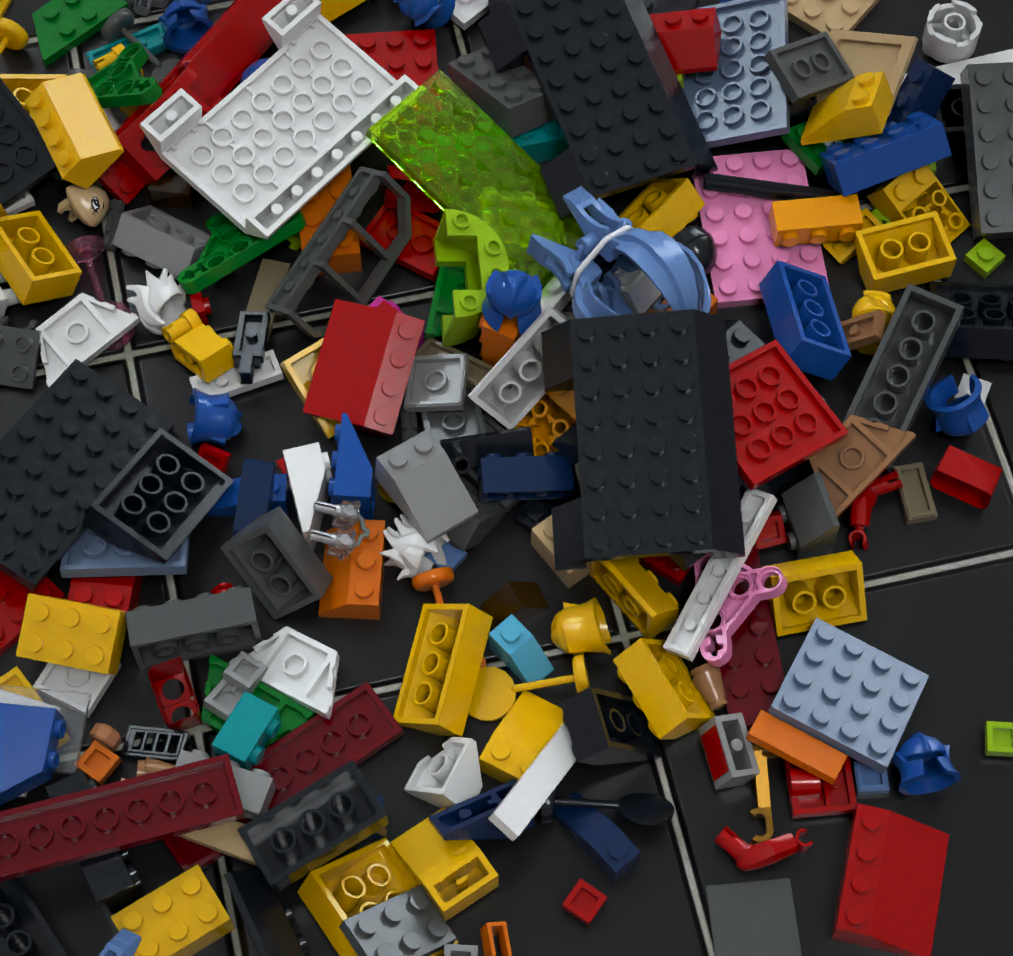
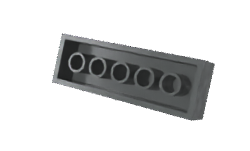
M1013 62L968 64L960 73L973 240H982L983 238L986 240L1013 238Z
M908 283L843 423L852 414L866 418L868 421L880 422L906 432L910 431L964 316V306ZM896 459L882 472L883 474L891 472Z

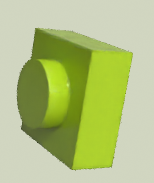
M983 238L965 254L963 261L982 277L986 278L1004 262L1006 255Z
M986 721L984 725L985 755L1013 757V722Z

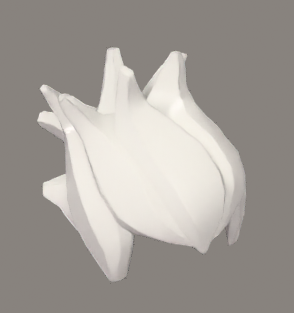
M164 268L159 279L146 270L147 286L127 285L126 289L134 291L137 296L129 297L126 301L137 307L142 325L156 335H163L162 327L177 320L179 314L187 310L184 306L186 293L180 285L176 284L172 274L168 276V269Z
M400 514L401 521L397 517L394 519L398 531L393 530L389 526L383 530L386 539L393 549L380 552V555L390 558L384 564L385 566H396L402 569L397 580L408 577L413 578L422 572L431 570L434 563L424 556L427 552H431L437 564L447 565L446 557L441 547L450 541L447 534L427 544L404 514Z

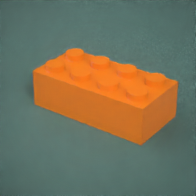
M350 164L301 208L306 220L305 227L300 230L302 251L352 179ZM351 229L348 230L345 239L339 243L331 255L330 261L327 263L337 274L362 271L359 237Z

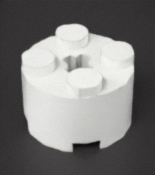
M952 0L951 3L942 5L940 3L936 4L929 11L922 36L924 54L946 64L969 59L975 51L983 25L976 15L977 10L967 2Z

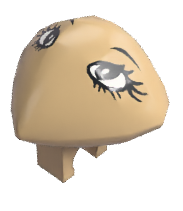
M73 184L66 187L67 198L58 204L57 210L60 214L64 211H70L68 217L70 222L79 219L84 225L96 227L106 216L110 200L103 189L93 184L88 189Z

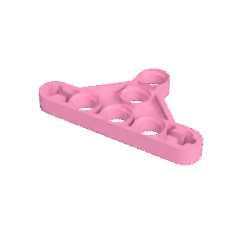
M706 553L694 564L695 585L703 572V566L709 561L712 553ZM744 563L717 616L722 618L720 625L715 629H709L700 646L701 655L711 666L721 667L729 662L732 657L731 637L757 604L762 600L779 597L785 592L788 582L778 567L766 566L752 569ZM772 575L779 576V582L775 587H764L768 577ZM741 582H748L749 588L744 594L737 595L734 593L736 585ZM712 638H716L717 644L721 647L717 652V656L711 654L715 651V642Z

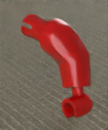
M897 470L877 477L850 505L849 526L855 529L849 534L848 539L853 551L854 542L859 539L863 540L864 551L868 549L869 542L864 528H870L872 508L876 504L878 496L903 488L900 479L888 483L899 478Z
M726 826L716 837L714 843L736 860V868L742 871H751L777 863L795 854L797 851L806 852L810 849L813 841L802 843L799 840V837L805 836L808 832L807 829L801 828L796 832L795 836L792 833H787L759 843L748 844Z

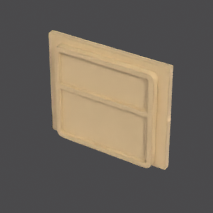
M832 29L829 36L854 76L866 72L884 71L894 98L888 115L890 116L918 38L915 36ZM840 87L818 94L817 103Z

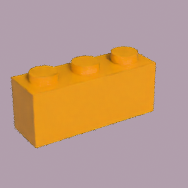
M850 194L845 197L838 195L773 201L769 213L774 246L792 247L797 244H822L826 241L837 240L847 242L855 239L854 232L862 230L863 226L857 194Z

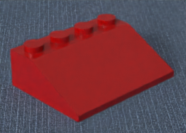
M335 299L302 413L337 424H341L342 413H347L354 429L388 439L394 432L425 321L390 310Z
M858 803L852 815L831 939L904 956H931L949 834L891 810Z

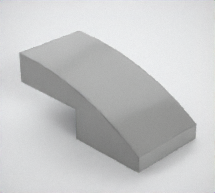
M241 651L224 670L223 679L204 699L203 707L226 721L245 691L250 694L254 692L267 672L268 667Z

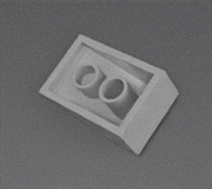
M428 429L376 457L375 478L427 544L478 515L479 511L448 455Z

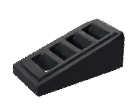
M129 725L121 756L136 760H146V757L176 764L181 749L188 751L192 739L190 733L186 731ZM136 735L142 736L138 750L132 749ZM148 737L153 738L150 751H145ZM165 740L162 752H157L159 741ZM171 742L176 743L174 753H169Z

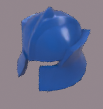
M174 0L167 6L164 14L158 17L159 23L165 30L163 36L164 45L177 53H187L214 24L208 19L207 4H199L195 0Z
M394 0L393 2L398 3L400 11L407 19L414 21L415 27L420 25L426 29H436L449 21L453 14L456 0Z
M495 270L491 274L486 284V297L482 303V312L485 320L498 332L504 315L509 319L519 316L517 317L520 335L523 334L542 313L540 303L542 285L537 274L530 276L520 270H507L501 273Z
M952 374L944 377L929 389L925 397V403L935 414L936 432L943 431L949 436H972L975 431L984 425L989 414L981 400L982 384L978 377L973 374L970 376L969 387L971 396L966 394L948 404L947 400L959 393Z
M196 388L193 389L189 403L195 405L194 422L187 423L189 446L209 442L224 447L226 441L231 440L232 437L241 431L242 424L240 420L243 417L242 412L238 410L234 401L229 399L228 392L210 395Z
M921 732L910 736L891 758L900 773L899 792L910 796L925 795L945 790L957 784L961 780V774L950 761V745H944L939 739L924 735Z

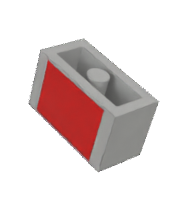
M742 712L714 716L698 729L716 790L742 786L760 774L751 741L746 739L748 731Z

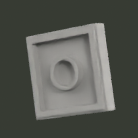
M468 354L415 356L406 386L404 401L406 413L464 410L470 360Z

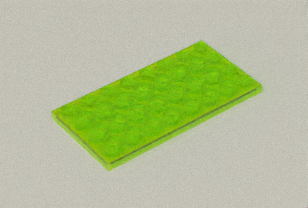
M441 69L372 125L365 134L443 212L445 209L460 210L470 213L487 223L504 244L509 260V270H520L530 276L537 274L542 287L555 276L550 270L538 264L527 253L532 233L573 250H578L575 246L576 241L585 236L574 216L563 220L559 219L539 172L541 167Z

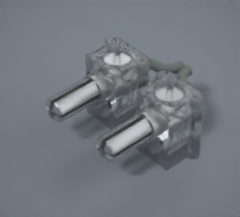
M316 500L313 504V510L333 515L332 526L338 527V530L330 534L311 529L308 535L309 540L328 544L327 555L338 557L339 561H343L354 550V547L361 544L364 537H369L370 529L365 527V520L359 514L360 501L342 500L339 504L334 505ZM359 519L360 527L365 533H362L355 542L356 531L351 528Z

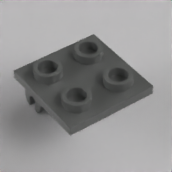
M2 316L0 321V385L34 389L41 331L36 330V327L39 326V321L31 320L27 327L16 328L8 326V322H11L10 316Z

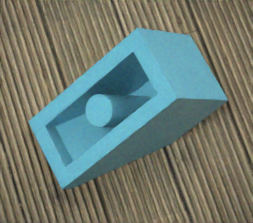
M512 614L489 633V648L523 683L544 680L554 671V667L535 637Z

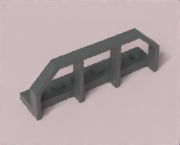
M360 166L264 307L272 314L289 319L307 336L313 338L324 336L327 325L312 328L295 313L299 302L307 290L313 286L320 271L343 291L353 303L366 305L412 237L410 196L387 172ZM381 182L397 197L398 234L387 251L356 221L371 196L378 190ZM349 229L381 258L359 292H356L327 264L339 243L345 239Z

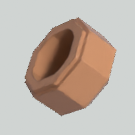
M96 723L89 733L92 741L96 740L112 752L116 751L122 742L120 733L112 726L104 723Z

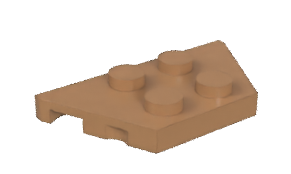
M851 414L843 423L849 432L846 438L809 458L814 473L820 472L837 518L916 439V435L913 432L892 428L889 425L868 421L866 418Z

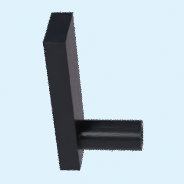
M530 426L440 440L441 447L445 450L456 472L459 474L467 473L470 468L477 467L480 458H484L488 454L498 453L502 454V457H514L515 454L528 452L534 456Z

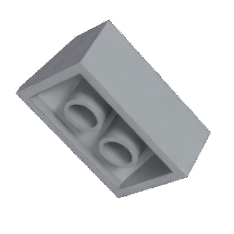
M148 205L121 214L112 244L121 248V252L128 256L139 257L145 260V264L152 268L168 269L173 278L178 280L177 278L181 271L198 261L211 235Z

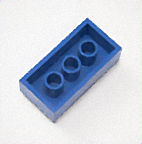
M919 111L907 115V120L899 123H886L882 134L857 137L844 144L838 142L827 146L826 151L819 153L828 184L845 197L951 156L943 123Z
M777 260L759 284L774 338L801 371L809 373L814 377H822L832 381L852 356L826 276Z

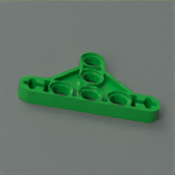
M140 42L126 46L114 62L87 78L102 108L148 105L155 102L162 95L163 89L154 77L142 76L140 69L147 61L148 53Z
M301 209L268 239L245 234L221 212L211 216L206 222L211 236L198 261L181 271L177 279L186 294H195L302 230L306 225V220Z

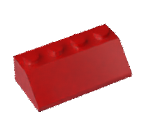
M716 7L649 14L676 75L718 71L721 28Z

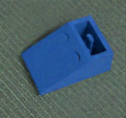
M342 413L341 424H336L335 426L337 451L332 453L331 467L334 469V478L329 479L328 496L331 497L330 504L352 505L365 520H374L376 492L373 469L348 414ZM336 517V518H337V521H342V522H349V521H351V520H347V519H343V518Z

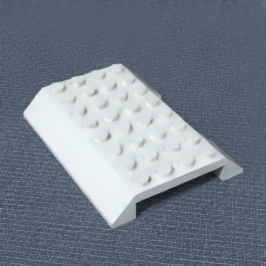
M282 0L262 17V23L279 51L203 117L202 106L180 88L140 123L141 129L160 158L245 234L268 239L425 96L426 93L405 74L397 81L320 14L322 4L320 0Z

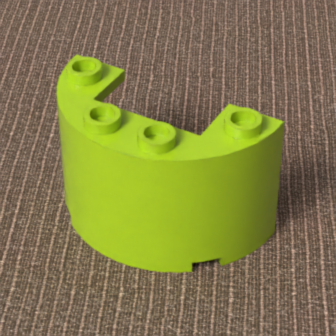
M445 209L433 239L435 266H464L466 290L452 291L454 315H442L440 319L443 346H453L472 339L481 331L479 322L483 315L482 303L486 297L487 281L495 270L500 273L509 270V260L503 242L487 223L470 213L455 209Z

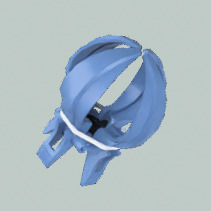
M582 186L563 195V200L585 236L576 241L575 246L578 250H573L534 233L530 236L527 253L538 264L550 270L557 277L563 291L570 293L573 297V313L577 319L634 314L620 292V280L627 272L631 273L636 270H642L673 311L695 309L706 313L710 311V287L703 265L692 250L680 242H676L662 231H647L645 229L633 228L632 222L629 219L619 218L606 202H603L601 198L596 200ZM587 208L591 216L584 209ZM619 266L622 270L615 276L613 273L618 270Z

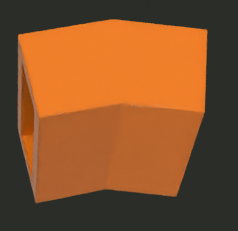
M506 921L487 922L480 928L484 956H496L493 936L498 937L501 956H512Z

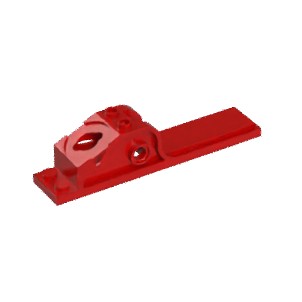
M235 0L158 83L163 89L162 95L151 104L137 106L114 131L124 152L97 181L115 199L122 200L125 206L128 205L145 185L157 181L170 169V166L160 158L157 152L152 150L146 151L141 147V141L145 138V133L141 129L140 123L180 88L202 106V117L207 114L239 82L243 72L251 64L258 61L274 43L262 23V17L282 0Z

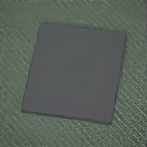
M790 878L721 885L711 884L705 887L715 956H802Z

